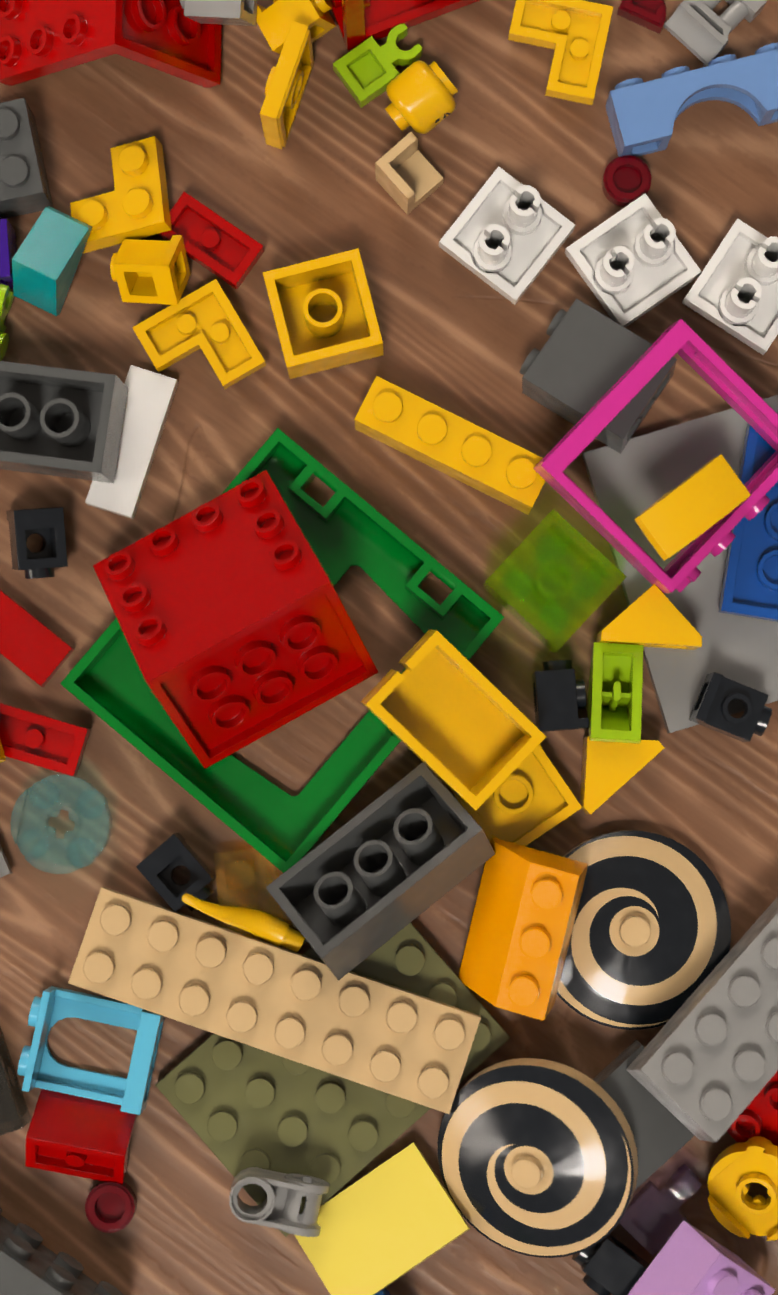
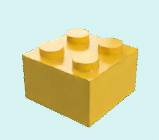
M359 248L262 272L290 379L384 355L383 340Z

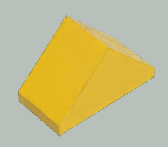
M653 584L597 634V642L696 650L702 647V636L663 592Z
M584 737L580 792L581 809L586 814L591 815L665 747L658 740H641L640 744L590 741L589 737Z

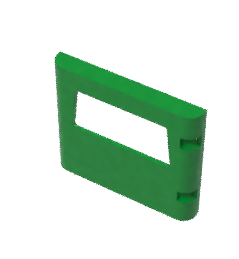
M279 428L274 431L223 491L225 493L267 470L333 587L352 566H359L424 634L429 629L437 630L468 661L504 619L501 613ZM315 477L319 478L335 492L323 507L304 492ZM431 573L453 590L441 605L419 588ZM115 618L60 683L283 873L309 852L401 742L369 710L297 796H291L232 755L204 769L147 685L117 618Z

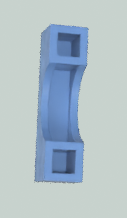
M778 42L757 49L755 55L737 59L735 54H728L713 59L708 63L707 67L690 71L689 66H680L664 72L661 75L662 78L643 82L642 78H631L622 81L615 86V90L609 92L605 106L618 157L625 155L638 157L666 150L672 137L673 126L677 117L687 108L703 101L719 100L732 103L746 111L758 126L778 122Z

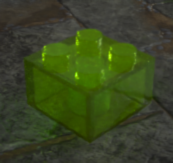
M553 509L485 581L483 588L553 653H556L627 576Z

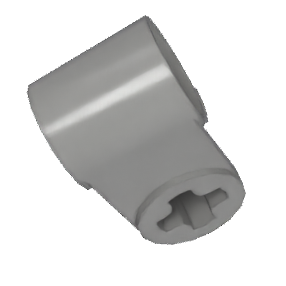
M248 1167L241 1170L234 1177L230 1189L229 1205L232 1213L243 1222L277 1228L298 1236L317 1237L321 1230V1226L317 1224L322 1195L328 1193L330 1184L325 1180L309 1175L286 1174L259 1167ZM257 1184L266 1191L267 1197L261 1204L250 1206L240 1199L239 1190L245 1185ZM306 1196L303 1212L299 1214L302 1197Z

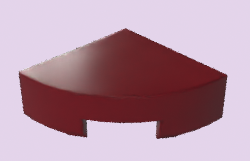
M622 0L617 15L660 34L666 18V4L664 0Z

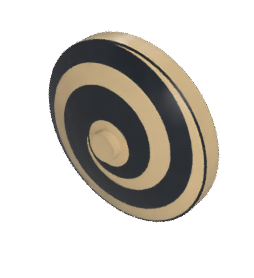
M620 830L592 837L575 846L563 856L589 865L557 995L580 1015L604 1026L625 1030H643L665 1025L729 952L731 919L724 892L709 867L694 852L673 839L637 830Z
M517 1058L499 1062L485 1068L473 1076L456 1094L450 1113L444 1114L439 1129L437 1143L438 1163L442 1180L449 1196L471 1226L490 1241L510 1251L539 1258L565 1257L585 1251L598 1244L614 1230L632 1200L638 1177V1155L634 1136L628 1121L616 1102L600 1085L585 1074L562 1063L539 1058Z

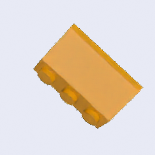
M493 837L490 844L495 855L485 862L458 978L465 986L493 1006L544 1021L555 1004L589 864Z

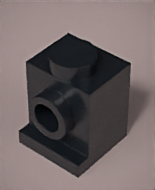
M63 507L6 511L7 520H9L12 569L24 570L25 579L55 577V567H68ZM36 533L41 536L43 546L38 552H31L27 547V539L30 535Z
M572 660L542 662L543 671L532 673L536 727L541 732L589 728V718H578V709H586V691L584 679H575V669L572 667Z
M712 672L707 674L689 720L742 742H750L753 733L762 736L772 714V708L765 706L769 695L723 677L724 675ZM733 699L740 700L744 705L745 711L740 718H734L728 712V704Z
M180 833L173 834L136 866L174 912L180 910L184 905L191 912L195 909L182 901V895L185 893L203 901L214 893L208 884L216 876L186 843ZM182 865L189 869L191 877L188 883L179 884L174 880L173 871L177 866Z
M611 1234L593 1247L573 1254L572 1257L581 1266L582 1271L586 1273L582 1279L584 1283L598 1295H610V1293L613 1295H628L650 1265Z

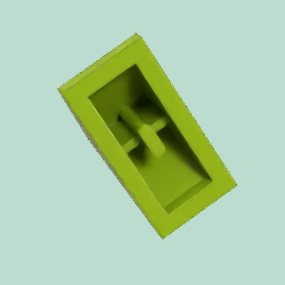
M593 643L586 704L590 741L640 744L644 645Z

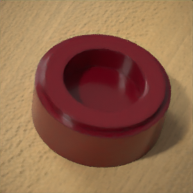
M625 155L615 158L606 167L602 178V190L605 197L616 206L626 207L646 193L647 195L652 182L650 169L644 161L635 156Z
M104 1181L98 1183L89 1193L85 1203V1213L88 1221L94 1228L105 1233H114L124 1229L131 1222L137 1209L135 1193L125 1182L123 1185Z

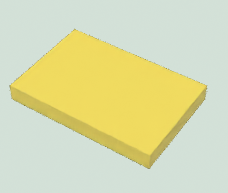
M413 1142L320 1207L317 1224L321 1226L319 1236L305 1237L295 1235L330 1295H375L470 1230V1227L417 1144Z

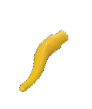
M187 893L182 895V901L185 904L276 946L282 945L297 953L305 940V937L300 932L289 927V923L264 911L247 907L223 906L203 901Z

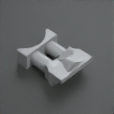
M683 0L663 27L701 62L708 66V63L724 50L728 42L729 33L743 19L751 23L761 13L767 0H725L730 6L720 16L713 9L722 0Z

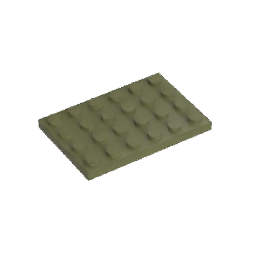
M409 923L351 970L366 977L481 1016L460 1082L510 1039V1035L469 988L462 983L455 972L412 923ZM312 947L302 954L323 961ZM214 1033L155 1085L233 1177L248 1167H259L286 1174L294 1173L317 1177L330 1184L328 1193L322 1195L320 1207L431 1109ZM257 1184L243 1186L257 1205L266 1199V1191ZM306 1196L302 1197L299 1214L303 1212ZM281 1231L282 1234H283L285 1237H287V1236L290 1234V1233Z

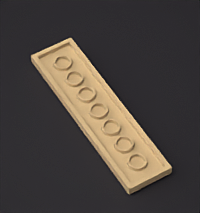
M101 887L68 981L71 985L446 1114L450 1113L481 1020L480 1015L352 971L338 981L323 961L177 911L174 912V910L107 887Z

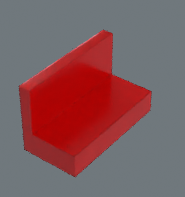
M41 1089L26 1135L25 1167L104 1182H116L123 1185L128 1166L129 1144L137 1115L120 1111L121 1105Z

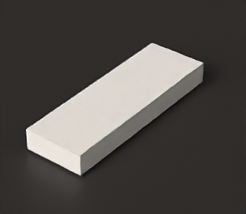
M130 365L124 383L128 387L115 480L114 483L92 481L85 501L87 505L134 519L179 383L177 379Z

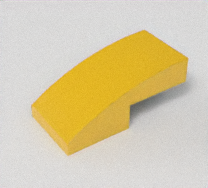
M722 454L707 462L678 487L663 495L637 516L634 521L661 558L666 560L720 521L750 497L751 494Z

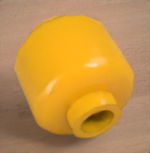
M417 60L387 85V96L392 103L385 110L402 131L411 126L417 133L426 134L454 111L456 103L453 95L458 90L435 61L428 65L422 60Z

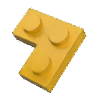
M516 0L508 40L555 50L545 96L588 105L593 104L614 6L585 0Z
M156 136L110 148L115 191L70 203L71 217L92 226L83 254L122 244L124 239H141L172 230L163 147Z
M217 279L183 297L178 305H170L132 327L158 373L199 349L202 350L224 389L266 366L264 358Z

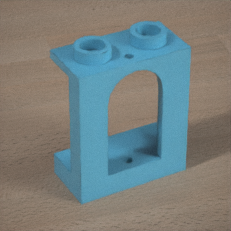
M53 986L45 989L42 997H34L29 1013L28 1026L35 1027L32 1044L31 1046L25 1045L23 1047L18 1064L17 1074L25 1076L22 1091L30 1092L34 1087L121 1105L120 1111L140 1115L147 1105L165 1017L111 998ZM64 1018H80L137 1030L127 1078L67 1066L58 1062L51 1055L48 1047V1035L51 1028Z

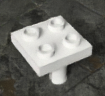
M498 166L439 241V247L515 305L574 231L575 224L542 200L539 192L534 187L521 184Z
M646 193L565 249V255L613 321L623 327H627L699 277L702 272L677 238L674 225L668 219L661 216Z
M737 218L682 303L762 355L767 352L778 335V237L770 236L767 238Z

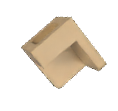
M412 132L408 133L375 162L376 181L407 215L436 191L444 181L440 173L418 150V138Z

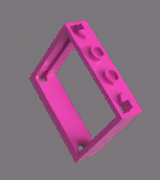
M680 319L662 333L533 469L652 585L655 584L663 593H672L675 589L681 593L690 582H694L701 574L697 566L709 553L716 557L734 540L736 535L731 530L743 517L750 521L769 503L770 499L765 494L778 482V414ZM678 353L776 452L744 484L751 496L686 545L662 569L563 471L662 367Z

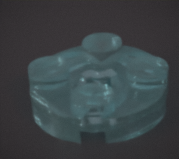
M51 775L34 783L19 796L11 815V835L15 844L18 845L20 852L32 866L53 874L71 873L91 865L105 850L112 831V816L106 796L87 780L70 775ZM61 809L68 811L69 820L75 822L74 830L66 831L64 838L56 837V828L49 826L50 817H58Z

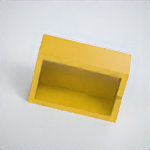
M429 629L399 661L405 670L400 674L398 671L391 669L360 702L467 805L477 810L547 736L437 630Z

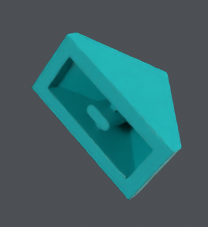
M51 206L45 207L12 258L13 295L55 316L60 315L92 226Z

